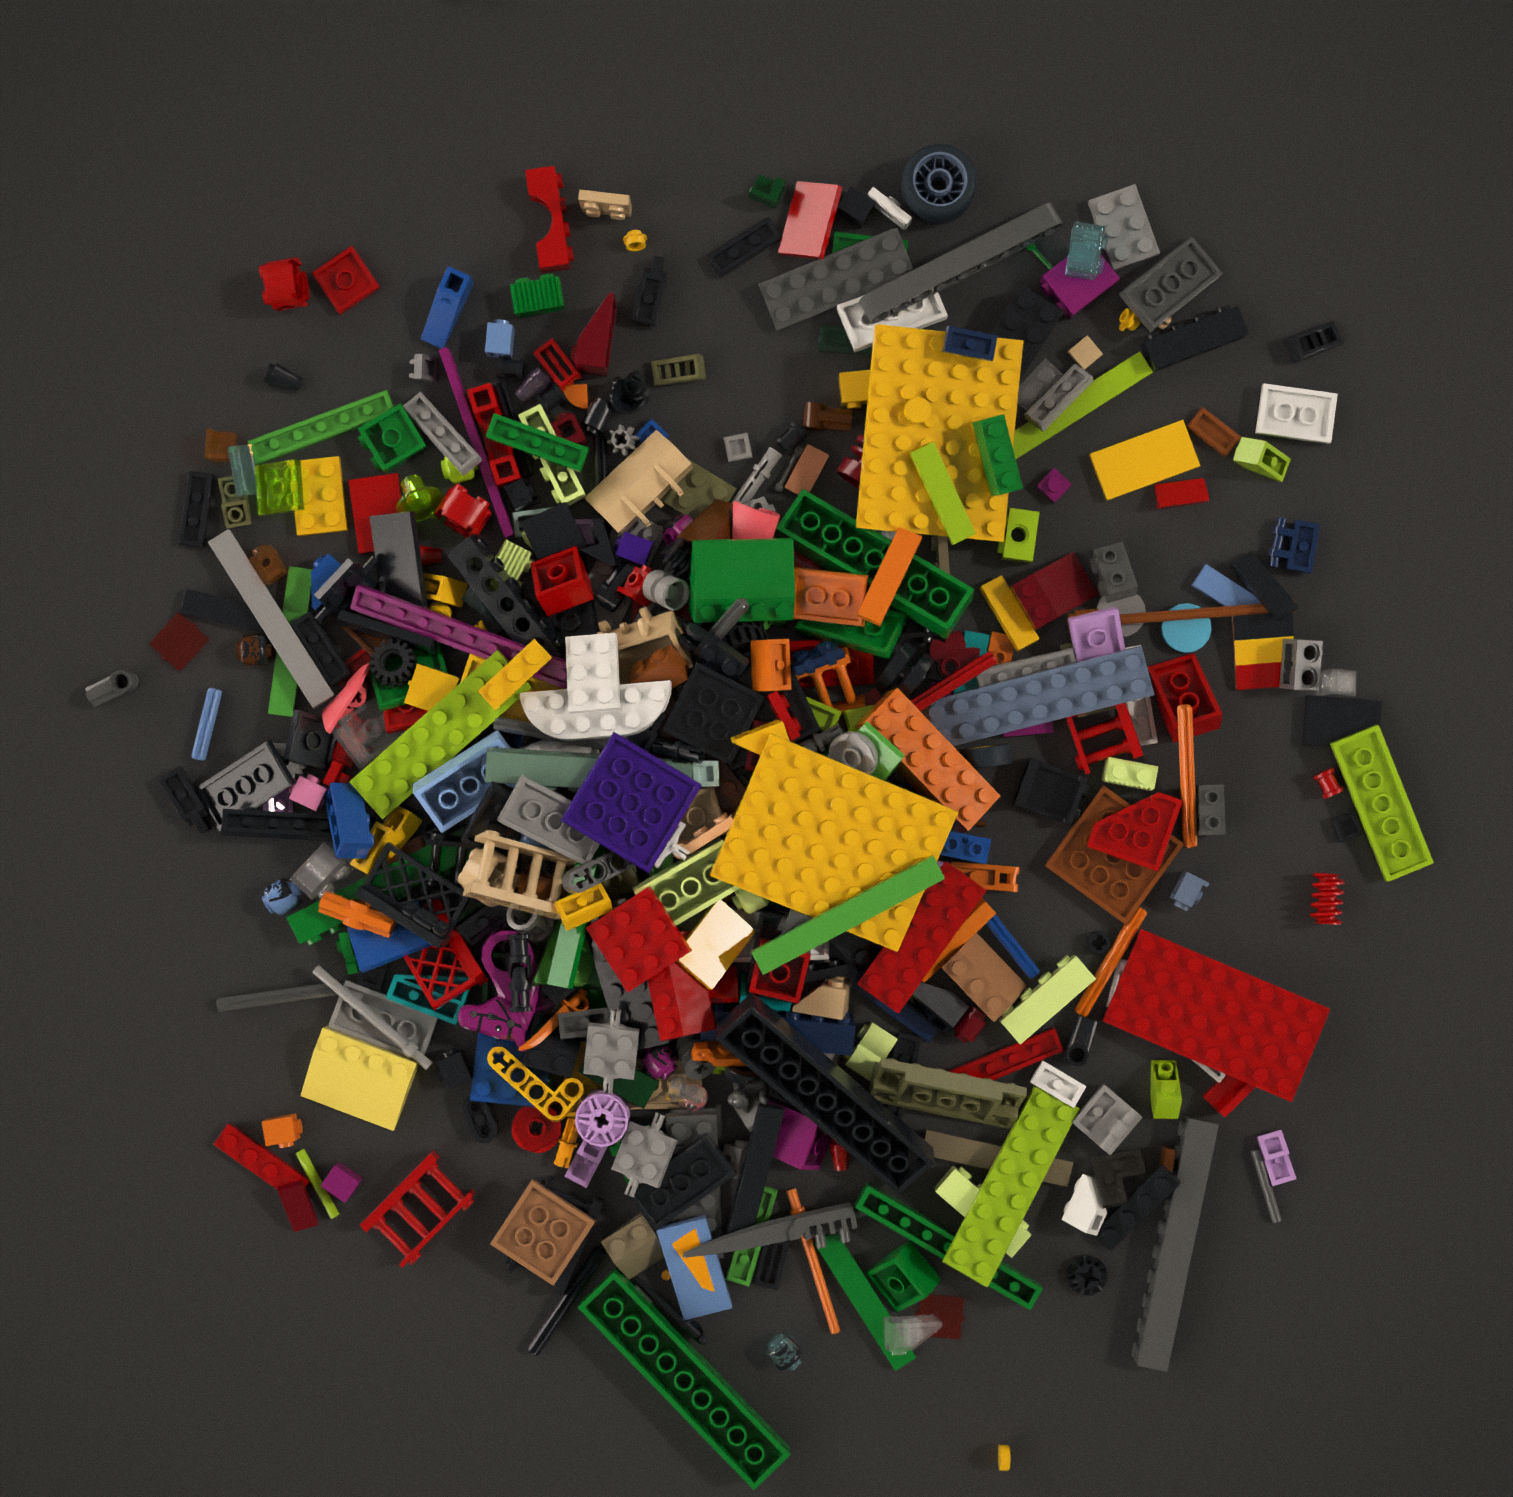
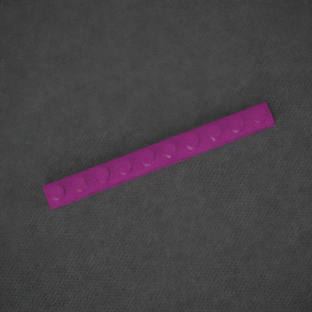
M362 584L356 586L350 609L433 638L435 641L486 660L494 652L500 650L511 661L526 647V645ZM550 655L552 659L532 677L567 689L566 660Z

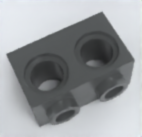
M1283 638L1279 688L1319 691L1323 641Z
M1224 784L1195 785L1197 835H1226Z

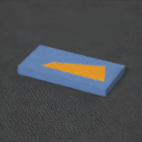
M706 1215L663 1225L657 1229L683 1319L688 1320L731 1309L732 1301L718 1255L682 1257L685 1251L713 1240Z

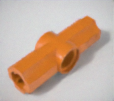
M325 891L318 906V912L339 919L346 926L358 930L366 929L387 938L391 937L397 923L379 910L372 908L365 901L348 899L329 891Z

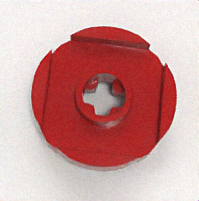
M523 1106L513 1119L512 1136L516 1144L530 1152L543 1153L555 1146L562 1134V1121L553 1122L535 1107ZM549 1107L548 1111L551 1116L559 1115L553 1107ZM533 1121L543 1124L541 1134L530 1130L533 1127Z

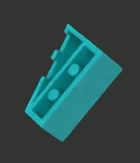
M399 972L393 977L386 999L457 1025L459 1024L457 1016L459 1010L463 1005L468 1004L474 986L434 1010L413 973ZM421 973L420 976L425 979H431L433 973ZM438 974L436 981L448 983L450 974ZM455 975L453 984L461 985L469 980L467 975ZM434 986L432 996L435 1001L444 996L446 987Z

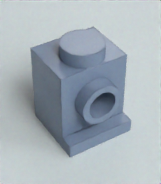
M1182 871L1169 898L1175 900L1174 905L1188 911L1189 907L1192 908L1193 904L1197 905L1203 895L1201 888L1208 887L1209 882L1189 872Z

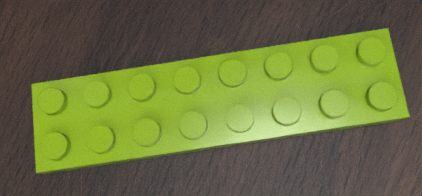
M500 650L494 652L350 781L351 785L382 820L413 794V784L455 757L490 726L496 718L500 717L520 699V693L528 692L532 688L526 682L496 711L478 693L479 689L510 662Z
M1036 1085L1033 1086L1017 1120L1014 1122L944 1256L943 1263L982 1286H989L1080 1108L1076 1106L1073 1108Z

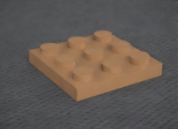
M532 1179L490 1245L554 1286L596 1220Z

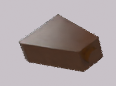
M716 499L677 536V538H684L682 546L690 545L691 550L688 554L692 553L693 540L732 539L733 503Z

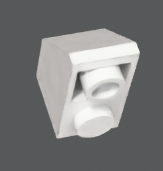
M1082 1174L1074 1186V1194L1071 1200L1064 1207L1062 1220L1087 1234L1097 1236L1107 1215V1210L1098 1180Z

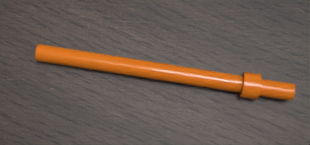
M796 1188L786 1190L792 1208L790 1210L791 1215L806 1212L804 1206H801ZM802 1235L801 1240L831 1334L839 1333L840 1327L812 1238L806 1240Z

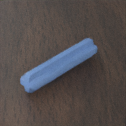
M209 688L207 690L191 755L193 759L200 761L206 759L222 696V691L219 689Z

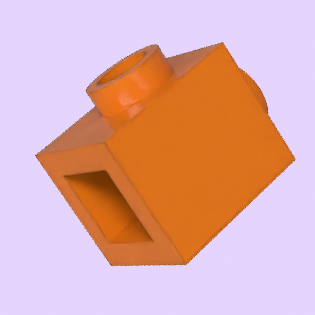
M296 1113L266 1118L262 1121L266 1146L276 1144L279 1145V1148L293 1146V1141L298 1140L300 1134L303 1133L301 1119H297Z

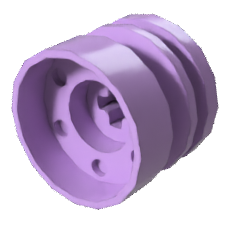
M603 1087L593 1089L584 1096L578 1106L575 1117L577 1132L582 1139L593 1146L599 1147L613 1145L620 1140L627 1130L630 1118L628 1101L614 1092L608 1093V1089L606 1093L602 1092ZM601 1113L606 1115L605 1119L607 1120L603 1124L598 1123V1117L601 1116Z

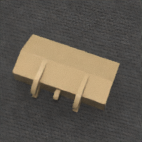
M655 430L601 481L585 499L622 536L624 531H628L638 520L648 528L651 524L644 514L655 504L662 508L664 504L660 499L671 489L681 497L684 493L677 483L693 469V466L667 438Z
M647 607L639 609L642 618L638 619V622L629 625L623 622L620 623V628L614 630L611 629L609 623L605 620L598 623L602 632L597 634H617L620 684H629L631 667L637 661H643L656 650L663 649L668 645H671L689 663V669L694 667L690 651L685 649L678 640L680 635L685 632L673 611L652 617L650 610Z

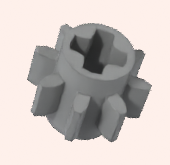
M619 424V430L609 431L612 437L607 443L615 446L612 451L613 453L617 454L622 450V454L628 456V451L636 449L634 446L635 441H638L640 438L632 435L634 428L629 427L625 431L624 426ZM622 436L627 440L625 445L620 440Z

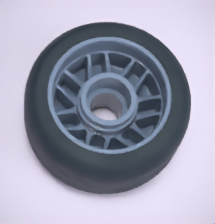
M932 144L923 147L909 159L904 168L901 180L903 201L908 210L924 222L945 224L954 221L963 215L972 203L977 186L976 171L968 156L956 147L947 144ZM935 182H940L945 189L938 191L932 188L931 185Z

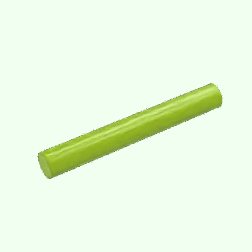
M303 1148L296 1152L298 1160L330 1219L338 1216L339 1212L328 1191L321 1187L323 1182L305 1149Z

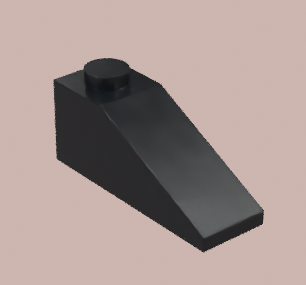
M925 983L919 984L906 1003L907 1006L943 1036L954 1028L969 1007L960 996L953 994L951 991Z

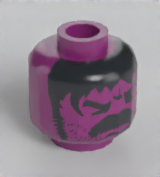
M680 514L667 521L663 526L662 532L665 543L669 545L676 540L677 536L695 519L686 514Z
M668 1044L645 1048L642 1051L645 1055L641 1060V1064L651 1074L652 1078L665 1080L678 1069L676 1064L679 1058Z

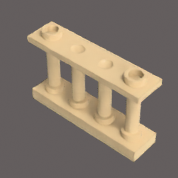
M485 830V832L475 836L474 841L484 843L485 845L478 878L474 882L465 885L463 896L560 920L554 902L560 899L562 878L565 874L566 866L578 863L577 861L557 851L500 837V833L492 830ZM495 847L509 850L502 885L498 888L489 886L490 883L487 882ZM519 853L532 856L526 892H523L522 895L514 893L512 888ZM542 860L556 863L550 897L546 901L537 899L538 895H536Z

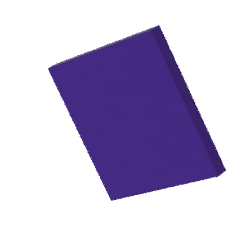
M613 731L560 821L649 873L702 784Z

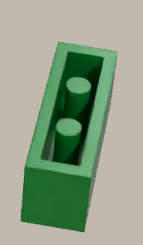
M1004 414L972 422L991 496L1023 489Z

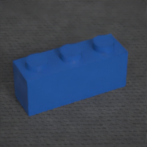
M331 782L325 795V803L336 858L366 859L369 850L374 845V836L369 831L370 817L365 811L366 800L351 783Z

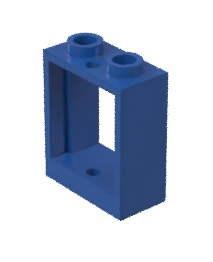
M950 831L940 855L986 864L991 839Z

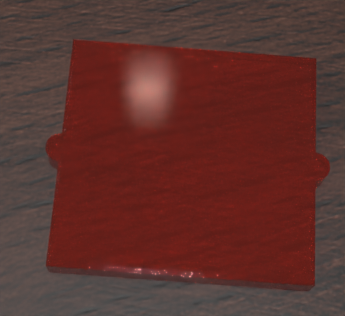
M177 612L149 645L162 655V660H167L181 672L209 639L196 628L197 625L195 623H191L180 612Z
M929 1294L927 1298L919 1301V1311L916 1312L918 1317L916 1335L960 1339L962 1321L965 1320L963 1316L964 1297Z

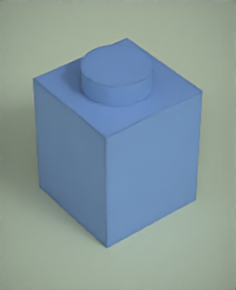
M496 319L494 323H487L485 343L487 357L499 358V356H504L506 359H512L515 329L513 325L509 324V321Z

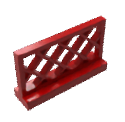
M431 899L434 912L446 910L441 900ZM427 904L421 907L429 911ZM447 912L435 915L439 918V921L443 920L449 924ZM455 927L450 934L451 939L448 942L451 948L446 946L436 948L432 945L422 949L420 959L410 958L409 955L403 957L434 1010L477 983L481 986L489 981L467 942ZM428 948L439 950L436 963L425 961ZM444 952L455 954L453 966L441 964ZM423 965L435 967L431 979H425L420 976ZM440 968L451 970L448 983L436 981ZM456 971L467 974L469 980L461 985L453 984ZM434 986L446 987L444 996L435 1001L432 996Z

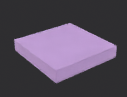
M1117 606L1068 618L1076 662L1125 650Z

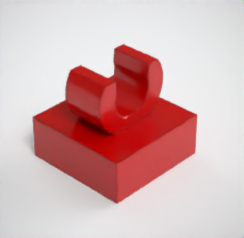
M333 760L323 783L328 786L331 782L350 783L353 776L343 772L346 767L345 764Z

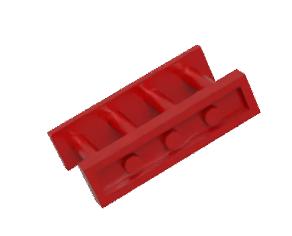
M1126 702L1113 705L1116 706L1118 715L1114 716L1115 719L1078 732L1073 717L1078 715L1066 717L1079 754L1075 756L1079 770L1084 769L1085 774L1091 773L1089 764L1107 759L1108 757L1125 752L1127 754L1132 753L1133 758L1143 756V751ZM1115 729H1119V731L1124 729L1127 739H1124L1123 743L1085 755L1081 743L1082 740Z
M434 1150L359 1225L366 1233L371 1227L374 1230L378 1229L405 1256L399 1263L402 1268L407 1263L413 1265L422 1255L419 1250L460 1209L465 1211L474 1202L471 1197L476 1191L473 1188L465 1195L437 1168L439 1165L436 1161L440 1156ZM424 1173L427 1176L431 1175L458 1202L449 1213L420 1186L421 1183L418 1180ZM407 1191L410 1194L413 1193L441 1220L431 1231L402 1204L404 1201L401 1197ZM389 1209L392 1212L396 1211L423 1238L413 1249L385 1222L386 1219L383 1215Z

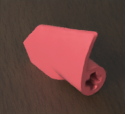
M734 501L732 539L773 538L780 515L768 509L759 508L757 510Z
M369 664L363 665L347 681L345 688L323 708L322 720L328 733H331L334 727L339 725L354 708L364 704L368 691V684L364 679L371 668Z

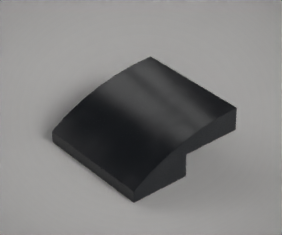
M567 502L521 522L538 560L577 546L580 553H582L581 549L588 547L581 528L577 526Z

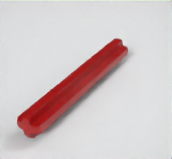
M987 651L910 701L919 711H922L995 665L997 660L991 651Z

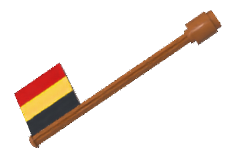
M1261 603L1119 614L1121 624L1232 616L1236 690L1279 687L1283 638L1294 639L1293 613L1276 622ZM1098 609L1074 610L1073 613H1068V614H1067V627H1068V632L1070 633L1068 618L1074 617V616H1078V615H1082V614H1087V613L1095 612V611H1099V610H1098Z

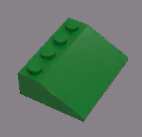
M793 539L693 540L688 611L694 623L717 622L734 601L742 597L749 603V609L737 622L793 620L795 605Z

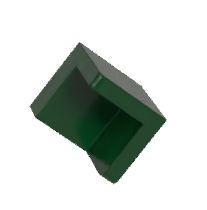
M758 175L753 187H750L749 198L776 209L786 187V180L776 176L774 181L765 176Z

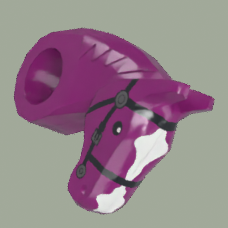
M499 930L488 936L481 950V961L495 985L497 996L483 1004L463 1005L457 1015L458 1022L466 1029L497 1039L515 1041L519 1048L526 1043L525 1032L535 1012L539 986H532V989L529 990V1001L532 1011L509 1012L512 1000L508 984L513 978L510 979L508 970H502L494 966L491 953L497 943L502 940H509L507 939V934H516L517 932L514 930ZM528 943V954L531 955V975L529 978L531 982L538 965ZM519 962L517 965L527 967V965L523 962Z

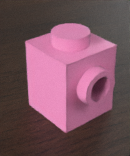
M308 774L307 777L299 776L298 780L294 779L296 784L289 788L288 792L291 793L289 799L314 811H321L328 787L320 784L322 779Z

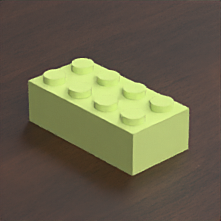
M721 837L689 854L685 861L680 859L632 887L636 895L651 886L676 925L740 888L710 876V872L724 842Z

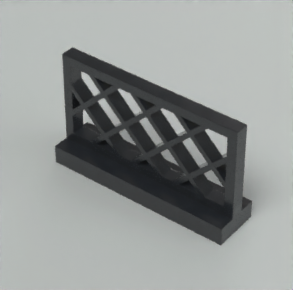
M391 842L386 843L364 885L360 886L355 894L436 948L447 946L451 939L450 934L471 897L463 896V888ZM390 851L398 856L400 866L389 868L387 856ZM411 865L417 867L421 879L409 881L406 867ZM401 868L404 883L393 886L390 871ZM385 873L388 887L381 889L373 884L377 874ZM434 878L439 881L441 892L430 895L427 880ZM422 882L425 896L414 899L410 884ZM405 886L408 901H399L396 898L394 888ZM456 892L463 897L458 907L451 908L447 893ZM442 895L446 910L434 912L431 897ZM426 899L428 910L433 915L447 912L450 927L446 935L440 937L433 933V929L429 930L413 920L412 916L408 917L402 912L405 904L409 901L415 902Z

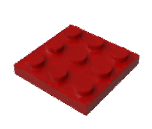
M651 886L645 888L586 928L627 993L692 951Z

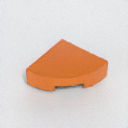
M576 384L566 386V390L563 392L568 401L579 409L587 410L589 407L588 385Z

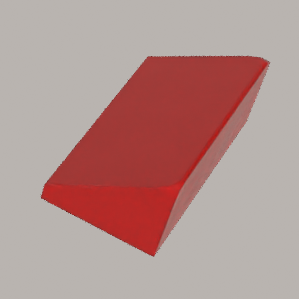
M1204 478L1154 485L1157 509L1202 504L1209 501Z

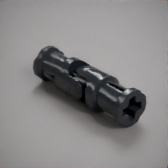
M529 933L507 934V939L510 940L508 974L510 979L513 978L508 984L512 1000L509 1012L532 1011L529 1001V990L532 989V984L529 981L531 975V955L528 954ZM516 962H523L527 965V967L521 965L517 967H512V964Z

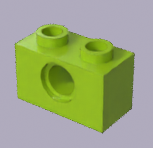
M1015 508L1008 509L1004 542H998L997 553H1001V560L1027 564L1033 562L1040 512ZM1018 529L1024 534L1023 541H1014L1011 537L1012 530Z

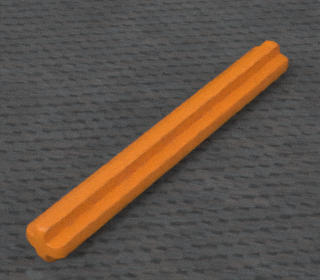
M1138 907L1128 923L1122 927L1094 975L1096 980L1087 987L1075 1008L1077 1014L1082 1017L1088 1016L1146 917V910Z

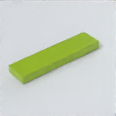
M931 442L910 452L911 458L951 545L976 534L935 443Z

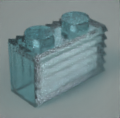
M1074 222L1065 276L1095 280L1098 273L1102 274L1104 258H1100L1101 250L1106 249L1108 234L1104 233L1105 226Z

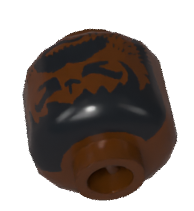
M246 634L236 643L237 660L241 661L246 667L265 666L268 664L270 657H274V646L269 642L265 634Z

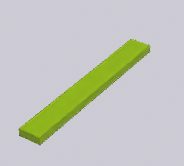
M1139 351L1095 379L1044 432L1030 422L1015 430L1013 443L1015 459L1017 460L1152 374L1153 371L1141 352Z

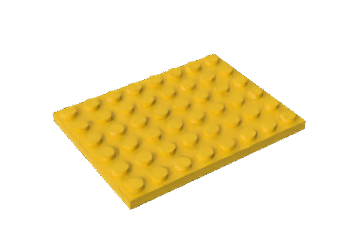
M875 324L856 528L897 532L898 528L901 527L915 534L948 537L910 455V452L934 442L976 533L966 539L1004 542L1009 493L991 496L972 422L1004 414L1013 447L1023 340L997 338L994 359L989 362L942 352L945 338L944 331ZM915 397L926 399L931 407L929 418L921 423L910 422L904 414L905 404L908 400Z
M770 733L710 872V876L814 918L931 855L934 856L937 862L958 815V811ZM924 890L847 930V932L898 952Z

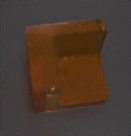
M207 428L204 458L214 462L235 463L237 435L234 432H219L212 428Z

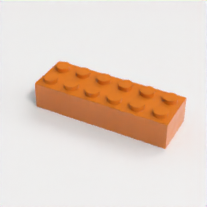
M898 688L886 692L855 725L859 730L866 722L870 723L905 755L896 770L919 794L958 811L952 826L955 832L963 833L969 831L1000 797L995 789Z

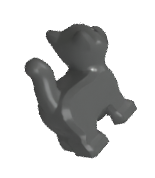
M756 1077L752 1083L745 1085L743 1089H739L738 1085L733 1082L734 1091L728 1096L729 1105H733L737 1109H742L745 1113H748V1096L759 1095V1101L762 1104H768V1083L761 1077Z

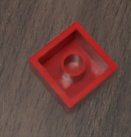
M761 938L759 946L771 940ZM808 951L764 975L755 961L749 984V992L799 1004L811 952Z

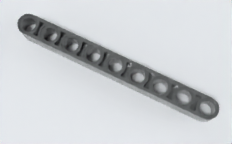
M1050 202L1043 204L865 294L859 300V303L871 324L878 323L1056 233L1064 224Z

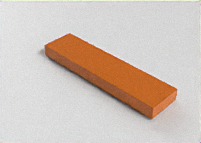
M901 527L898 528L860 606L857 617L881 626L920 545L922 536Z
M983 898L980 899L922 980L924 983L996 914Z

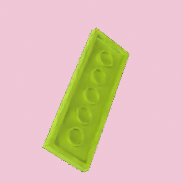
M1373 725L1330 743L1384 880L1389 882L1433 864V859L1379 725Z

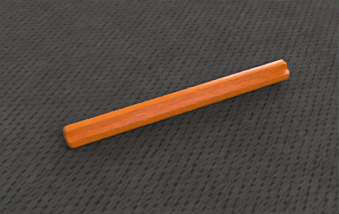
M1182 704L1177 707L1181 800H1183L1181 804L1182 838L1186 848H1194L1197 846L1193 716L1192 707L1189 704Z

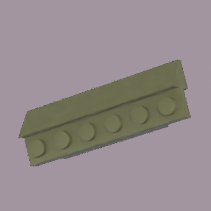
M881 1058L880 1062H875L868 1092L884 1104L1010 1129L1017 1120L1018 1108L1027 1097V1088L1017 1086L1014 1083L996 1082L989 1078L982 1079L965 1073L948 1072L941 1068L923 1067L920 1064L899 1062L892 1058Z

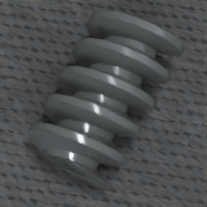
M701 1033L672 1040L685 1074L692 1080L703 1079L709 1076L716 1068V1066H712V1063L708 1061H693L690 1053L694 1043L706 1041L700 1040Z

